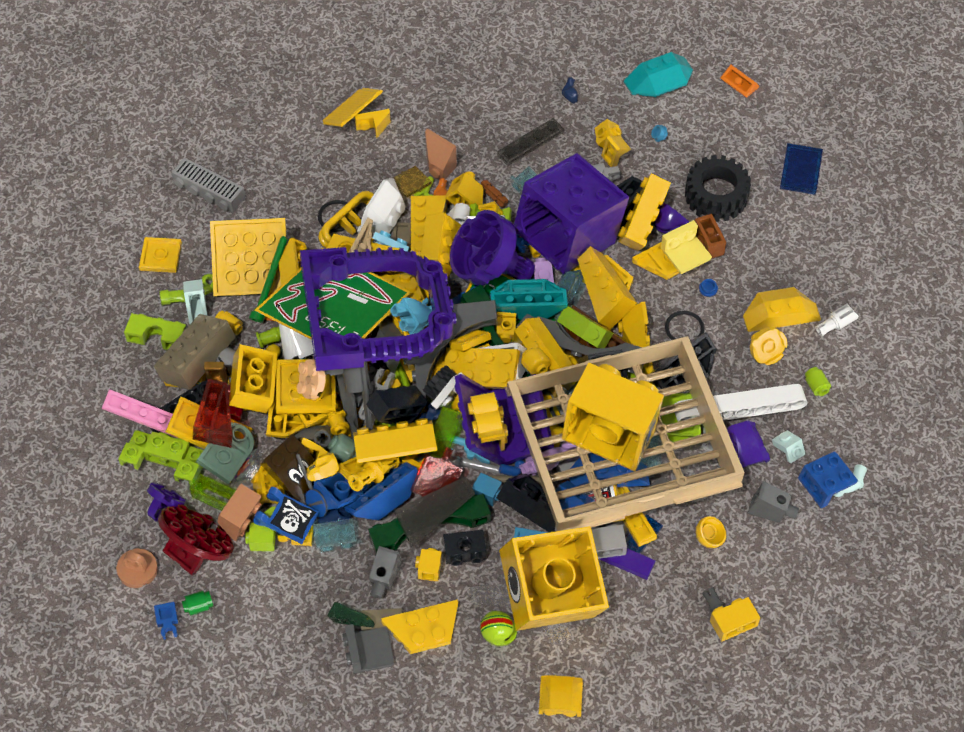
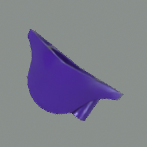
M663 202L661 206H658L660 210L654 225L659 232L666 234L689 223L685 217L668 204Z

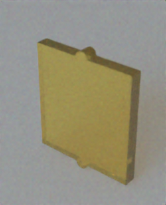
M416 166L405 172L402 171L401 174L394 177L398 189L407 198L417 192H421L422 189L432 184V181Z

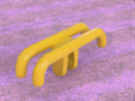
M370 191L358 193L323 225L319 231L318 238L324 248H327L332 238L329 231L338 223L349 234L353 235L356 233V229L346 217L357 227L361 226V219L352 210L360 203L368 205L374 193Z

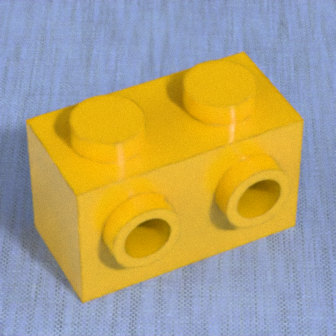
M749 597L744 599L738 598L731 605L726 607L720 606L714 609L710 618V623L721 642L757 627L760 621V616Z

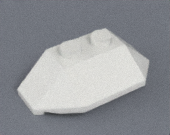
M394 178L384 179L366 206L361 226L357 230L358 234L367 217L373 220L371 228L372 238L375 232L380 233L381 230L390 233L396 225L406 206Z

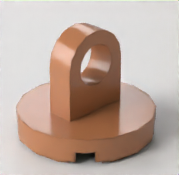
M136 548L127 551L120 557L116 570L118 577L124 585L131 588H140L154 580L157 575L158 566L156 558L151 552Z

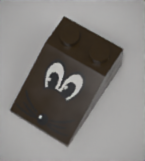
M291 434L262 461L261 466L291 498L306 504V493L310 489L296 454L300 455L306 470L313 464L315 459L304 445Z

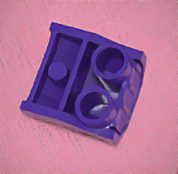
M748 420L727 428L742 468L770 461L769 453L764 447L763 441L755 427V422Z

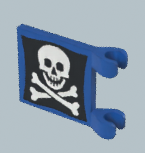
M271 487L267 498L279 503L270 518L263 512L258 511L253 522L259 526H266L303 544L319 511L283 494L276 487Z

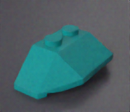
M669 52L640 63L626 77L624 84L632 95L639 94L657 97L686 86L693 68L685 57Z
M546 279L507 280L496 289L490 291V298L495 300L497 312L516 313V319H523L526 314L534 318L539 316L548 319L568 307L566 289L560 288Z

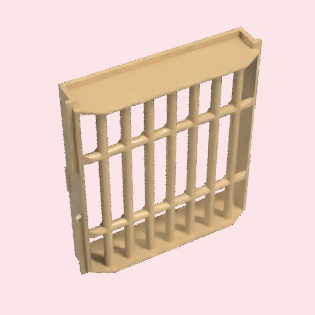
M688 336L612 356L607 355L591 359L584 363L507 383L505 391L507 397L512 396L520 426L554 521L556 522L555 531L589 526L592 528L625 519V516L673 503L676 505L743 486L741 481L744 476V470ZM677 355L679 357L680 366L651 374H643L640 365ZM588 362L598 367L601 364H608L617 370L632 367L636 377L628 380L635 383L639 380L651 382L683 374L686 383L663 388L658 391L660 394L668 396L689 390L692 396V400L661 407L653 437L659 435L663 445L646 449L642 457L646 458L666 452L669 460L668 463L600 481L596 479L594 471L619 464L610 460L592 463L588 457V454L592 452L576 446V449L543 457L540 447L565 441L562 440L563 433L537 440L533 430L565 422L568 400L572 394H565L562 385L579 381ZM551 387L555 388L557 398L524 406L521 395ZM561 405L564 414L530 422L527 413ZM697 407L700 414L699 417L668 425L663 424L660 418L662 415ZM703 424L706 431L705 434L671 442L667 435L669 432ZM710 441L713 451L683 459L676 458L673 451ZM580 456L583 466L549 475L546 467L547 464ZM717 458L721 467L688 477L683 476L680 468ZM673 470L676 480L609 498L603 497L601 488ZM586 473L589 484L555 492L552 482ZM593 491L596 501L562 510L559 503L560 499Z

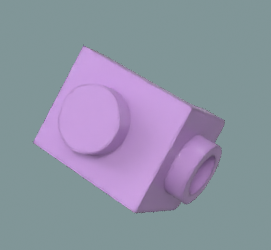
M546 258L535 259L534 279H546L554 283L552 264Z

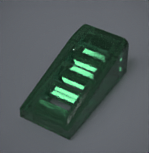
M334 602L327 615L334 623L353 624L354 626L371 628L375 625L369 616L338 602Z

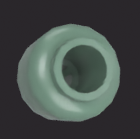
M345 434L334 435L328 445L329 453H333L336 459L341 462L356 457L354 439Z

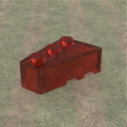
M208 379L193 426V440L232 448L233 434L228 383Z

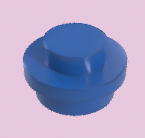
M705 279L700 283L699 291L706 297H712L717 293L718 286L714 280Z

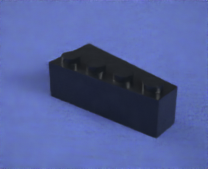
M526 473L508 478L496 498L547 532H556V522L554 521L543 487Z

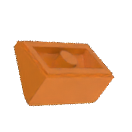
M731 64L720 77L721 80L746 98L760 87L755 81Z

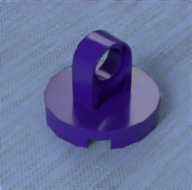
M151 482L147 492L154 499L148 508L147 514L154 521L158 522V517L164 508L168 506L177 507L178 504L184 505L185 499L175 491H168L163 489L165 486Z

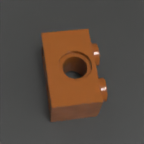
M709 214L696 218L695 222L698 225L696 237L712 258L724 255L726 240L713 215Z

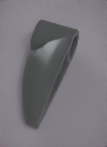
M327 425L311 426L293 434L299 441L300 438H306L321 447L328 446L334 437L330 432L331 427ZM324 433L328 438L324 439V437H321V434Z

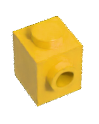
M434 548L421 549V554L416 556L415 568H418V579L438 582L442 551Z

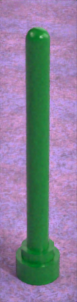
M282 236L279 240L257 307L269 296L279 261L287 243V237ZM254 308L250 313L249 319L263 323L265 316L255 311L256 308Z

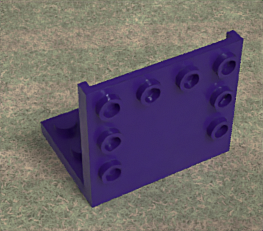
M463 374L454 376L456 382L454 387L459 398L458 408L462 413L463 420L461 423L466 434L465 444L467 448L498 465H508L530 457L531 453L520 426L512 396L507 397L505 389L489 390ZM542 390L521 395L524 406L544 401ZM494 392L498 405L503 407V421L508 430V443L505 444L504 451H500L498 440L481 443L477 433H473L471 422L474 421L473 414L469 415L467 407L471 396ZM546 409L527 413L530 422L548 418ZM550 426L533 430L537 440L552 436ZM554 445L540 447V450L542 452L552 449Z

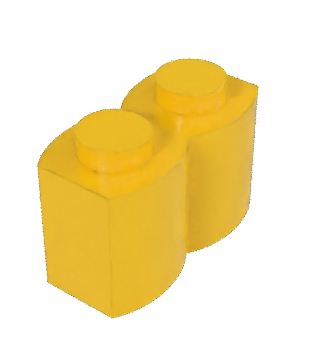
M494 392L471 396L467 407L469 415L473 414L474 421L471 422L473 433H477L478 438L502 434L503 428Z

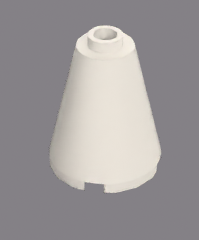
M279 323L284 360L301 359L313 354L312 340Z

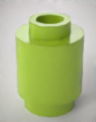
M813 367L805 373V380L815 396H824L830 391L831 384L821 369Z

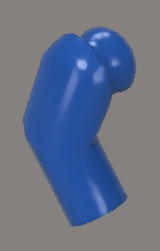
M519 460L513 466L500 464L499 473L514 477L522 473L519 465L525 463V461Z

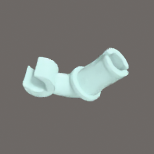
M860 464L855 465L853 474L858 479V482L833 496L840 497L844 493H850L863 488V479L867 468Z

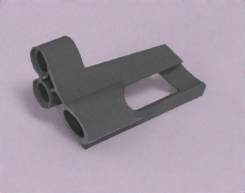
M364 361V367L324 370L325 375H337L343 409L346 412L345 419L351 430V438L354 439L353 432H357V429H359L354 393L362 392L366 427L372 430L371 411L366 405L371 398L367 361Z

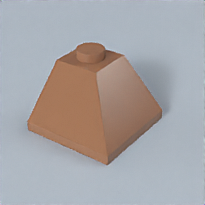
M426 129V156L429 173L434 178L446 179L456 168V145Z

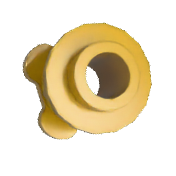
M344 410L339 412L332 411L327 414L328 419L325 423L327 426H331L330 432L333 435L338 436L348 431L349 424L344 419V416H346Z

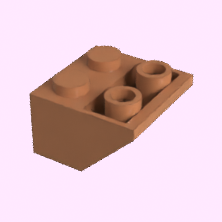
M243 484L239 485L220 513L217 521L234 541L239 536L243 537L249 528L248 525L253 521L255 514L262 505L259 503L261 495Z

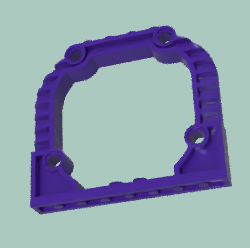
M346 247L300 250L301 271L316 371L364 367V361L376 363V360L388 362L389 359L400 361L401 358H407V360L417 356L421 358L423 354L432 353L434 348L439 344L441 345L443 340L449 339L453 335L456 313L452 312L453 300L449 299L451 295L450 286H446L448 284L447 273H443L440 262L429 260L425 256L423 259L416 255L415 251L411 250L410 253L404 251V248H399V250H392V247H388L387 250L376 248V251L365 249L364 252H358L357 249L351 253H347ZM401 271L414 275L418 285L429 292L432 312L428 316V327L418 333L406 336L361 339L355 333H348L343 336L329 328L319 327L321 310L317 309L319 308V297L315 296L314 289H320L331 280H345L348 274Z

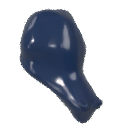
M568 77L567 83L562 89V95L571 103H576L578 101V92L574 88L575 79Z
M344 507L331 509L325 516L318 519V523L321 526L331 523L345 525L351 521V514L345 511Z

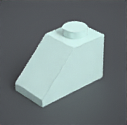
M202 279L183 282L189 324L199 314L207 315Z

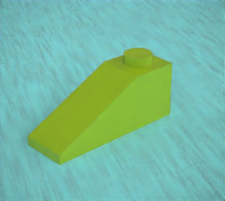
M570 306L563 309L557 319V322L597 348H605L614 334Z

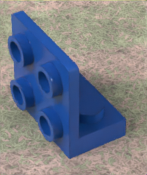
M835 451L804 465L798 477L820 508L827 506L834 494L858 482V479Z

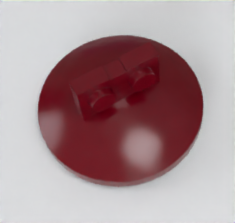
M178 504L177 507L168 506L164 508L158 517L160 528L169 538L162 551L172 560L179 563L190 575L197 573L204 559L223 561L228 559L234 550L233 542L229 535L208 514L202 515L182 504ZM212 523L218 526L216 530L209 528Z

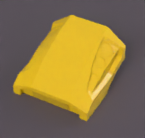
M541 676L539 714L544 713L548 716L564 714L568 717L576 715L581 717L583 679L571 676Z

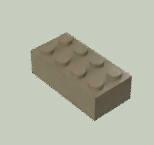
M199 314L165 354L160 357L154 368L162 382L191 390L205 373L204 362H215L221 351L227 348L236 336L227 320Z

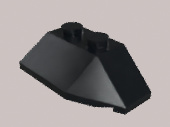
M707 332L690 342L704 376L707 378L710 375L716 347ZM678 355L663 359L654 366L651 373L680 366ZM683 374L655 380L660 389L686 383Z

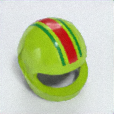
M492 610L480 622L481 635L491 645L506 646L511 644L516 638L515 623L505 612Z

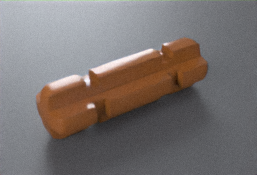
M483 180L481 182L483 191L501 208L506 207L509 200L493 185L491 186L488 180Z

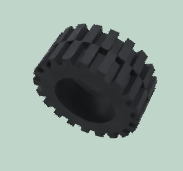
M711 155L710 160L706 156L702 158V163L699 160L696 161L694 167L691 166L685 188L687 205L690 204L689 209L692 212L697 210L696 215L699 217L702 214L705 216L712 214L716 222H719L720 218H723L724 221H729L730 216L734 219L737 217L738 212L741 214L747 205L751 187V177L748 176L747 169L742 170L743 164L740 162L735 164L736 159L733 158L726 160V156L721 155V159H717L716 155ZM714 178L722 179L731 183L735 189L726 195H715L708 192L702 186V182Z

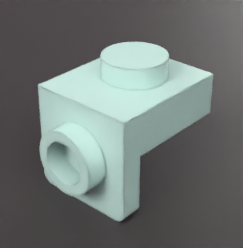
M788 430L772 439L773 445L786 453L789 463L805 455L802 439Z

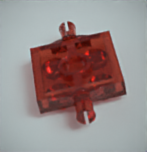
M446 446L442 457L425 455L411 487L412 492L424 498L419 509L427 511L431 501L446 505L449 503L463 471L462 467L449 461L454 449Z

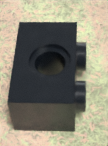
M484 530L443 534L446 564L457 566L463 562L480 563L486 560L487 551ZM467 547L469 550L463 551L461 548Z

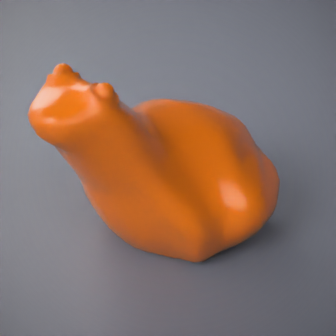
M444 178L439 179L433 196L447 194V180Z

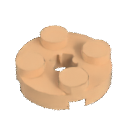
M308 359L299 364L298 371L300 374L297 392L303 394L307 399L319 398L317 396L318 393L324 390L325 371H316L315 360Z

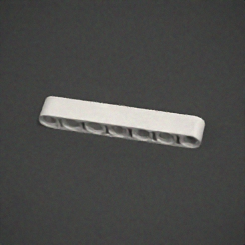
M800 384L713 396L723 420L798 410L807 405V399ZM692 399L681 400V401L676 402L675 404L681 403V402H685V401H688V400H692ZM697 407L675 412L677 422L700 416Z

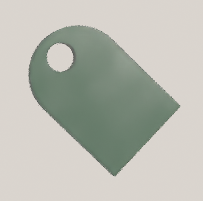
M239 423L223 425L196 460V463L229 484L253 450L254 439L251 432ZM240 431L244 438L237 439L234 432Z

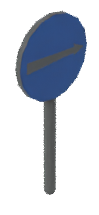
M296 454L310 489L306 493V504L319 511L317 517L321 518L327 513L326 500L318 490L313 489L311 481L307 479V471L299 454Z

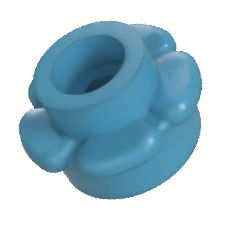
M656 125L652 129L651 135L656 142L666 139L668 135L666 126Z

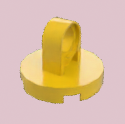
M774 327L764 328L752 335L750 353L758 363L774 364L783 357L784 354L782 353L788 345L787 338L780 330Z

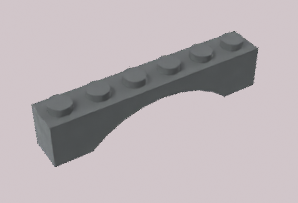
M537 316L544 323L563 352L565 349L572 350V355L582 357V354L589 355L622 349L624 353L642 348L626 342L610 348H590L573 339L559 322ZM632 367L626 368L627 372L634 373Z

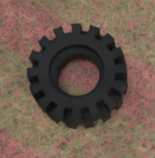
M448 366L442 367L428 381L423 392L434 401L451 378L457 374Z

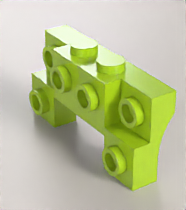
M135 430L130 442H126L118 459L120 465L124 466L125 462L134 465L135 469L139 470L145 457L147 461L176 469L174 473L175 481L179 482L180 479L187 480L190 486H194L203 469L202 466L196 463V460L204 450L189 445V442L180 438L170 437L163 432L156 433L152 431L151 434Z

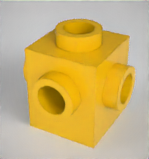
M606 119L594 128L596 143L600 147H604L606 137L608 136L621 137L619 125L609 119Z

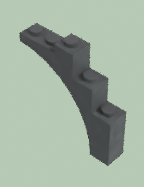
M495 300L453 304L452 312L456 313L453 335L449 339L443 340L441 345L439 344L434 348L432 353L423 354L421 358H418V356L412 357L411 360L403 358V362L407 364L408 369L413 370V382H416V387L426 400L428 396L423 392V389L431 379L436 364L445 353L446 347L450 348L449 342L480 328L498 324Z

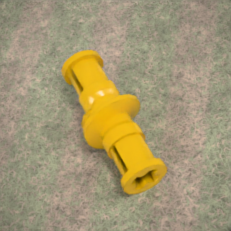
M399 457L365 462L363 469L359 473L351 474L348 477L349 486L354 491H360L366 484L382 482L384 474L390 469L400 466Z

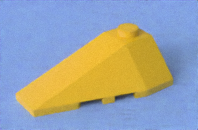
M645 302L635 305L617 323L618 333L622 334V338L629 344L642 348L650 346V335H647L648 317ZM652 362L644 364L643 374H651L653 370Z

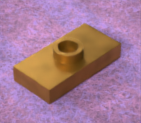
M204 362V370L208 381L213 382L215 385L228 384V375L224 362Z

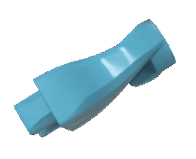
M402 298L400 303L392 306L390 312L393 316L400 317L399 327L402 331L414 334L422 331L428 325V316L432 312V306L426 305L429 301L428 298H425L422 302L412 298Z

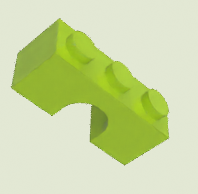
M131 313L124 334L127 342L145 345L150 336L161 335L162 348L168 350L187 328L186 324L178 321L172 322L163 318H152L144 314Z

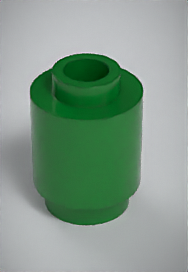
M202 590L184 596L185 600L182 601L184 612H189L190 616L207 611L210 607H213L209 591L204 592Z

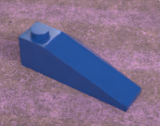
M338 472L333 476L314 481L313 489L318 490L324 496L327 510L354 502L375 482L364 485L360 491H354L349 486L348 480Z

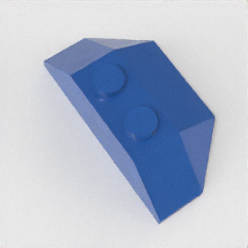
M594 453L588 454L589 460L592 463L607 460ZM580 457L570 469L583 466ZM640 461L636 471L645 469L647 466ZM621 465L594 471L596 479L599 481L634 472ZM586 473L569 478V481L576 487L589 484ZM649 477L617 484V487L649 486Z
M405 462L401 466L389 470L384 474L382 482L374 483L354 502L345 505V511L355 517L380 520L386 517L392 510L401 506L404 501L410 498L418 472L417 468Z

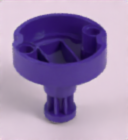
M483 210L478 212L475 218H468L456 233L450 250V265L453 272L458 277L477 286L486 285L490 280L498 278L501 274H508L516 280H529L534 273L535 264L531 259L521 257L515 251L517 239L516 230L512 222L492 210Z

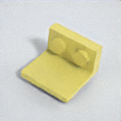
M694 220L662 235L661 249L680 274L692 270L710 261L712 258L696 237L698 225Z

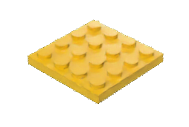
M286 218L210 221L213 296L261 294L279 240L282 236L286 237ZM279 266L270 293L275 292L282 285Z

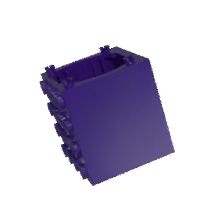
M576 153L524 182L514 222L516 234L521 236L553 264L556 270L565 274L579 265L577 259L590 246L602 252L615 244L629 196Z

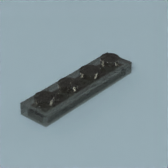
M552 118L498 150L497 155L509 166L563 134L564 128L555 118Z

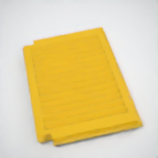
M370 88L357 90L322 120L323 124L343 127L377 98L383 90Z

